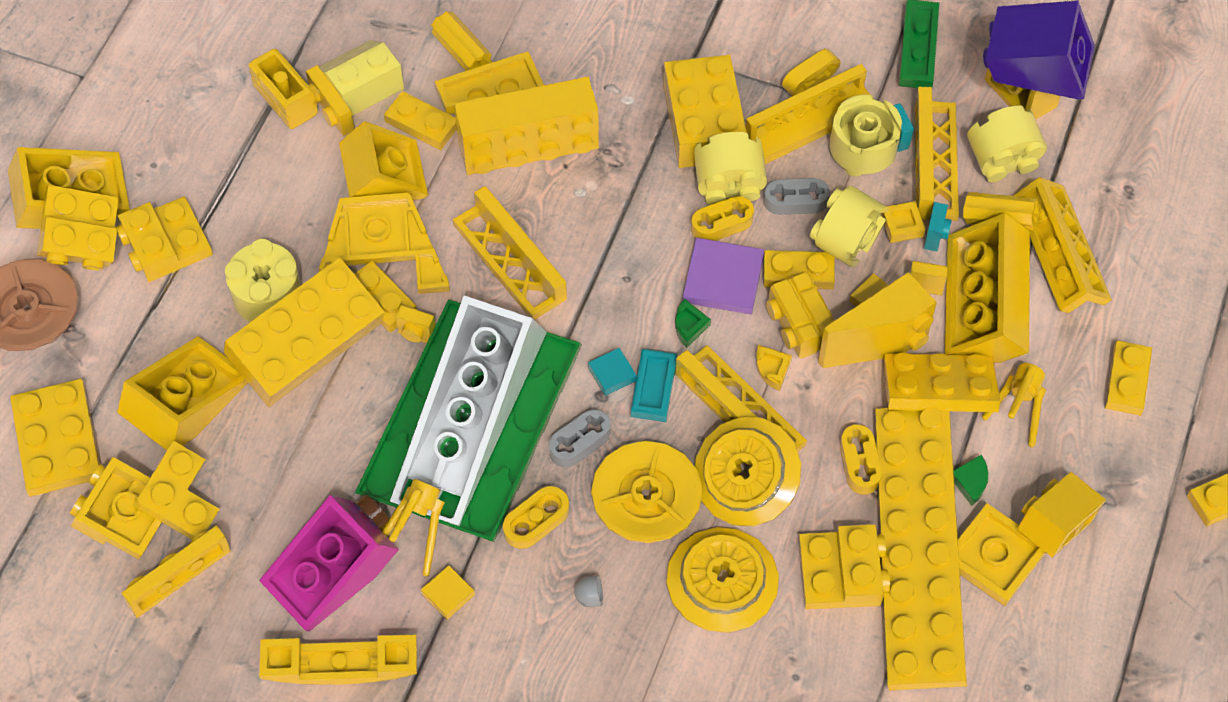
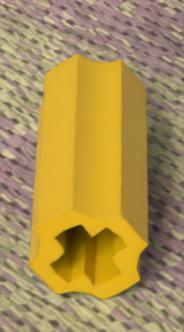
M446 11L434 19L431 24L432 34L465 71L492 63V54L454 12Z
M969 192L966 195L963 218H965L968 224H978L1006 213L1028 230H1034L1037 227L1040 215L1038 198Z

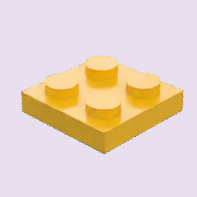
M986 503L958 539L960 576L1003 606H1006L1045 556L1046 552L1017 529L1019 524Z

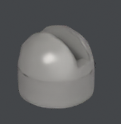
M599 575L582 578L575 585L574 594L581 605L587 607L603 605V590Z

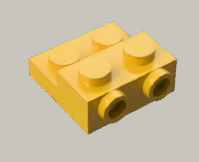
M48 185L45 189L37 256L47 257L46 262L56 265H68V261L82 263V268L93 271H102L104 267L111 265L114 260L117 236L115 222L119 197Z
M185 196L154 209L151 203L148 202L117 215L121 225L115 228H117V234L123 246L130 244L133 250L128 253L130 261L136 273L143 271L148 283L213 255L212 249Z
M115 457L111 458L107 467L99 464L88 482L94 486L88 497L80 495L69 513L75 517L71 527L103 545L105 542H108L139 560L161 524V521L133 506L150 477Z
M876 524L838 526L837 532L799 534L798 542L805 610L881 606L884 593L890 591V578L888 569L881 570L880 558L886 555V544L884 535H877Z

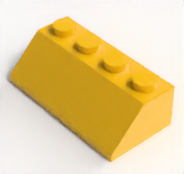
M1003 213L948 236L945 355L970 356L978 354L992 356L994 363H1002L1029 353L1030 231L1006 213Z

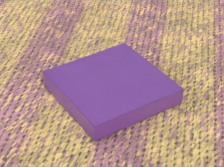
M696 238L683 300L686 299L693 305L752 315L764 249Z

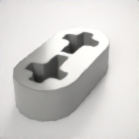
M816 178L774 180L765 188L764 205L769 212L777 215L819 213L827 207L830 189L824 181ZM809 192H816L818 199L813 200ZM775 194H782L784 201H777Z
M589 410L557 431L549 441L551 460L557 466L571 467L604 445L609 440L611 434L610 419L607 414L600 410ZM591 423L595 427L601 424V432L597 433L595 430L588 432V424ZM563 444L568 447L572 444V453L569 454L565 450L559 453V445Z

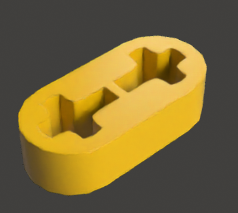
M822 49L793 68L785 76L782 87L791 96L801 93L832 77L840 67L841 60L830 49Z
M736 196L703 207L692 216V235L695 239L701 238L717 241L745 231L753 223L754 206L749 199ZM737 210L740 214L744 213V217L739 218L737 214H733V211ZM706 221L708 225H713V228L707 229L705 225L701 226V222Z
M852 425L844 430L840 442L846 480L853 492L867 495L873 493L879 486L881 478L879 456L872 431L863 425ZM852 438H858L859 442L863 443L861 454H857L855 444L851 443ZM860 465H864L866 475L870 476L868 482H863L862 477L858 476Z

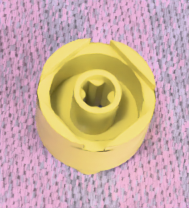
M872 95L853 96L841 103L832 123L830 151L834 160L845 169L847 174L854 177L861 176L862 174H874L893 164L897 154L902 125L898 110L886 100L883 102L874 100Z
M1011 106L997 110L987 115L989 122L981 127L977 122L969 129L967 133L969 143L983 175L991 183L1004 179L1007 173L1019 170L1020 174H1027L1039 167L1038 160L1047 150L1046 142L1032 110L1028 109L1025 112L1023 106Z
M727 132L709 137L710 143L701 147V142L696 145L694 157L698 190L705 197L707 204L712 205L726 200V198L736 196L745 197L750 201L760 198V191L767 184L762 141L758 137H756L755 142L749 140L748 133Z
M849 186L843 191L837 188L832 193L827 202V207L830 210L824 220L820 219L814 225L810 238L815 240L816 247L853 268L861 261L855 258L860 250L868 252L877 239L886 221L880 215L881 213L888 212L889 207L859 189Z
M257 239L251 245L242 248L231 258L225 267L226 282L234 307L238 314L249 322L301 286L297 264L292 254L284 247L271 243L267 239Z

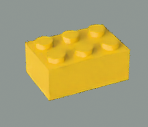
M730 54L664 62L663 88L678 168L696 166L694 149L700 142L701 147L709 144V137L727 132L747 133Z

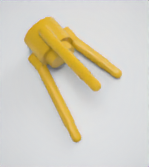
M1022 363L1018 366L1014 376H1008L1004 387L999 392L1000 404L1012 390L1015 398L1008 417L1013 419L1022 401L1034 399L1028 442L1029 447L1033 448L1038 434L1042 400L1046 393V389L1042 387L1045 373L1034 364ZM984 412L982 419L988 420L993 412Z
M413 479L411 486L407 488L402 501L390 517L389 522L382 529V532L389 536L391 542H395L412 511L425 517L428 510L432 511L422 572L423 576L427 577L430 574L439 515L445 502L437 499L441 491L440 489Z

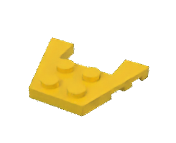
M410 193L339 199L328 235L326 251L318 269L319 272L339 257L347 266L368 264L371 261L374 263L416 260L418 294L450 292L448 278L441 267L439 258L429 240Z

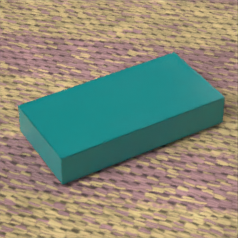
M642 349L631 407V417L667 422L678 354Z

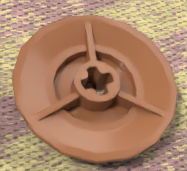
M41 259L16 260L0 266L1 349L7 351L34 350L53 342L68 329L77 312L78 293L71 276L61 267ZM26 305H28V307L31 308V309L28 310V311H25V310L23 309V307L26 306Z

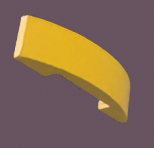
M416 635L377 636L376 642L301 644L300 638L260 639L259 677L264 680L294 684L341 685L386 681L417 674Z

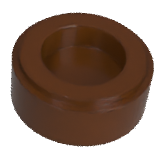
M364 494L354 503L380 530L389 522L387 514L369 495Z

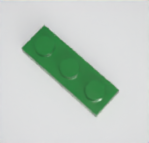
M906 1L899 86L911 88L933 87L940 2Z

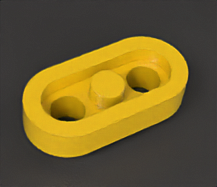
M544 487L512 510L503 522V532L507 543L518 549L529 548L563 523L569 515V499L567 494L558 487ZM554 506L557 510L554 513H547L545 508ZM520 528H526L529 531L526 535H518L516 533Z

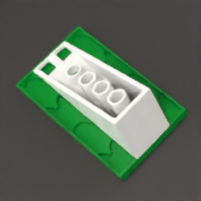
M463 296L461 303L448 299L355 493L361 496L367 494L375 501L397 508L407 488L411 486L413 479L420 480L441 490L437 499L445 503L440 512L438 523L495 542L517 491H519L540 438L545 432L558 398L563 392L582 344L545 331L531 317L467 296ZM428 510L426 517L423 516V515H420V514H418V513H415V512H413V511H412V514H415V515H418V516H421V517H424V518H427V519L430 520V519H431V512H432V511Z

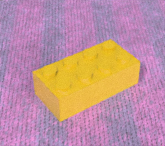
M589 76L454 103L458 143L467 175L486 174L496 169L520 167L530 162L549 161L560 156L574 153L584 154L591 150L599 149L598 106Z
M339 257L226 339L224 354L269 408L382 323L385 311Z

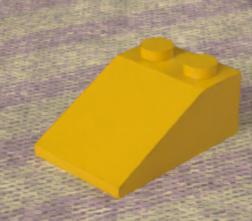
M17 147L7 170L16 228L40 229L45 189L48 185L119 197L116 215L130 210L119 152Z
M909 272L824 328L818 364L822 368L884 359V353L898 354L906 353L911 349L913 351L920 349L929 340L928 335L931 324L934 321L933 315L937 302Z
M197 336L124 381L117 413L167 451L173 440L184 446L196 438L248 382L225 355Z

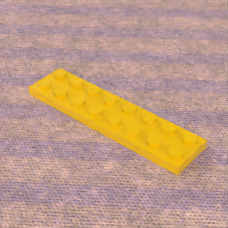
M888 408L875 409L877 452L881 466V478L879 481L881 535H884L886 544V555L882 557V569H888L890 578V591L884 593L889 691L966 687L967 672L950 411H939L936 408H926L923 411L888 410Z

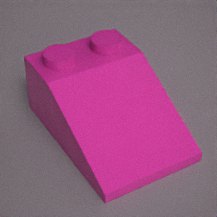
M330 495L259 581L305 631L310 632L374 580L399 549L354 505L353 501Z

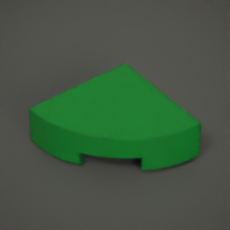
M684 299L677 309L675 329L681 343L688 348L711 325V319Z
M982 455L954 470L955 485L971 506L974 505L982 497L989 477L988 466Z

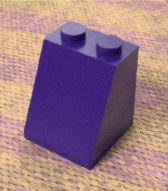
M1079 1L998 6L995 20L991 21L989 26V46L983 52L984 66L989 68L994 82L1077 100L1084 99L1095 44Z

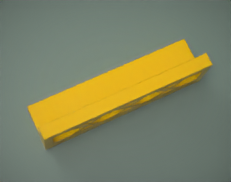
M862 63L746 118V132L748 133L749 140L756 142V137H758L762 141L765 164L831 133L833 119L838 111V107L848 98L857 95H871L864 87L867 70Z
M918 87L914 106L916 204L921 218L930 220L934 198L941 194L950 202V209H947L945 218L958 221L956 102L932 101V87ZM933 113H948V121L939 127L933 122ZM938 137L949 146V149L941 155L933 149V141ZM937 166H941L949 173V177L942 183L934 178V169Z
M1038 177L1014 196L1038 198L1040 215L1037 227L1034 230H1029L1030 238L1060 311L1069 314L1086 301L1100 305H1106L1112 301L1064 185Z
M486 186L475 191V206L452 219L453 225L529 317L535 320L566 301L567 288L564 278ZM480 216L487 225L484 233L470 231L466 224ZM488 242L504 244L506 247L505 256L490 255L487 251ZM508 266L523 267L526 271L525 281L510 279L507 276ZM528 290L542 291L548 297L547 300L535 307L526 298Z
M708 345L694 356L686 350L676 358V376L724 423L739 417H757L750 410H760L766 415V420L772 421L783 428L795 442L798 452L806 446L807 440ZM707 359L717 368V377L702 364L703 361ZM726 386H735L740 390L741 401Z

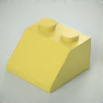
M369 40L319 66L350 108L352 116L404 89L401 64L384 42Z

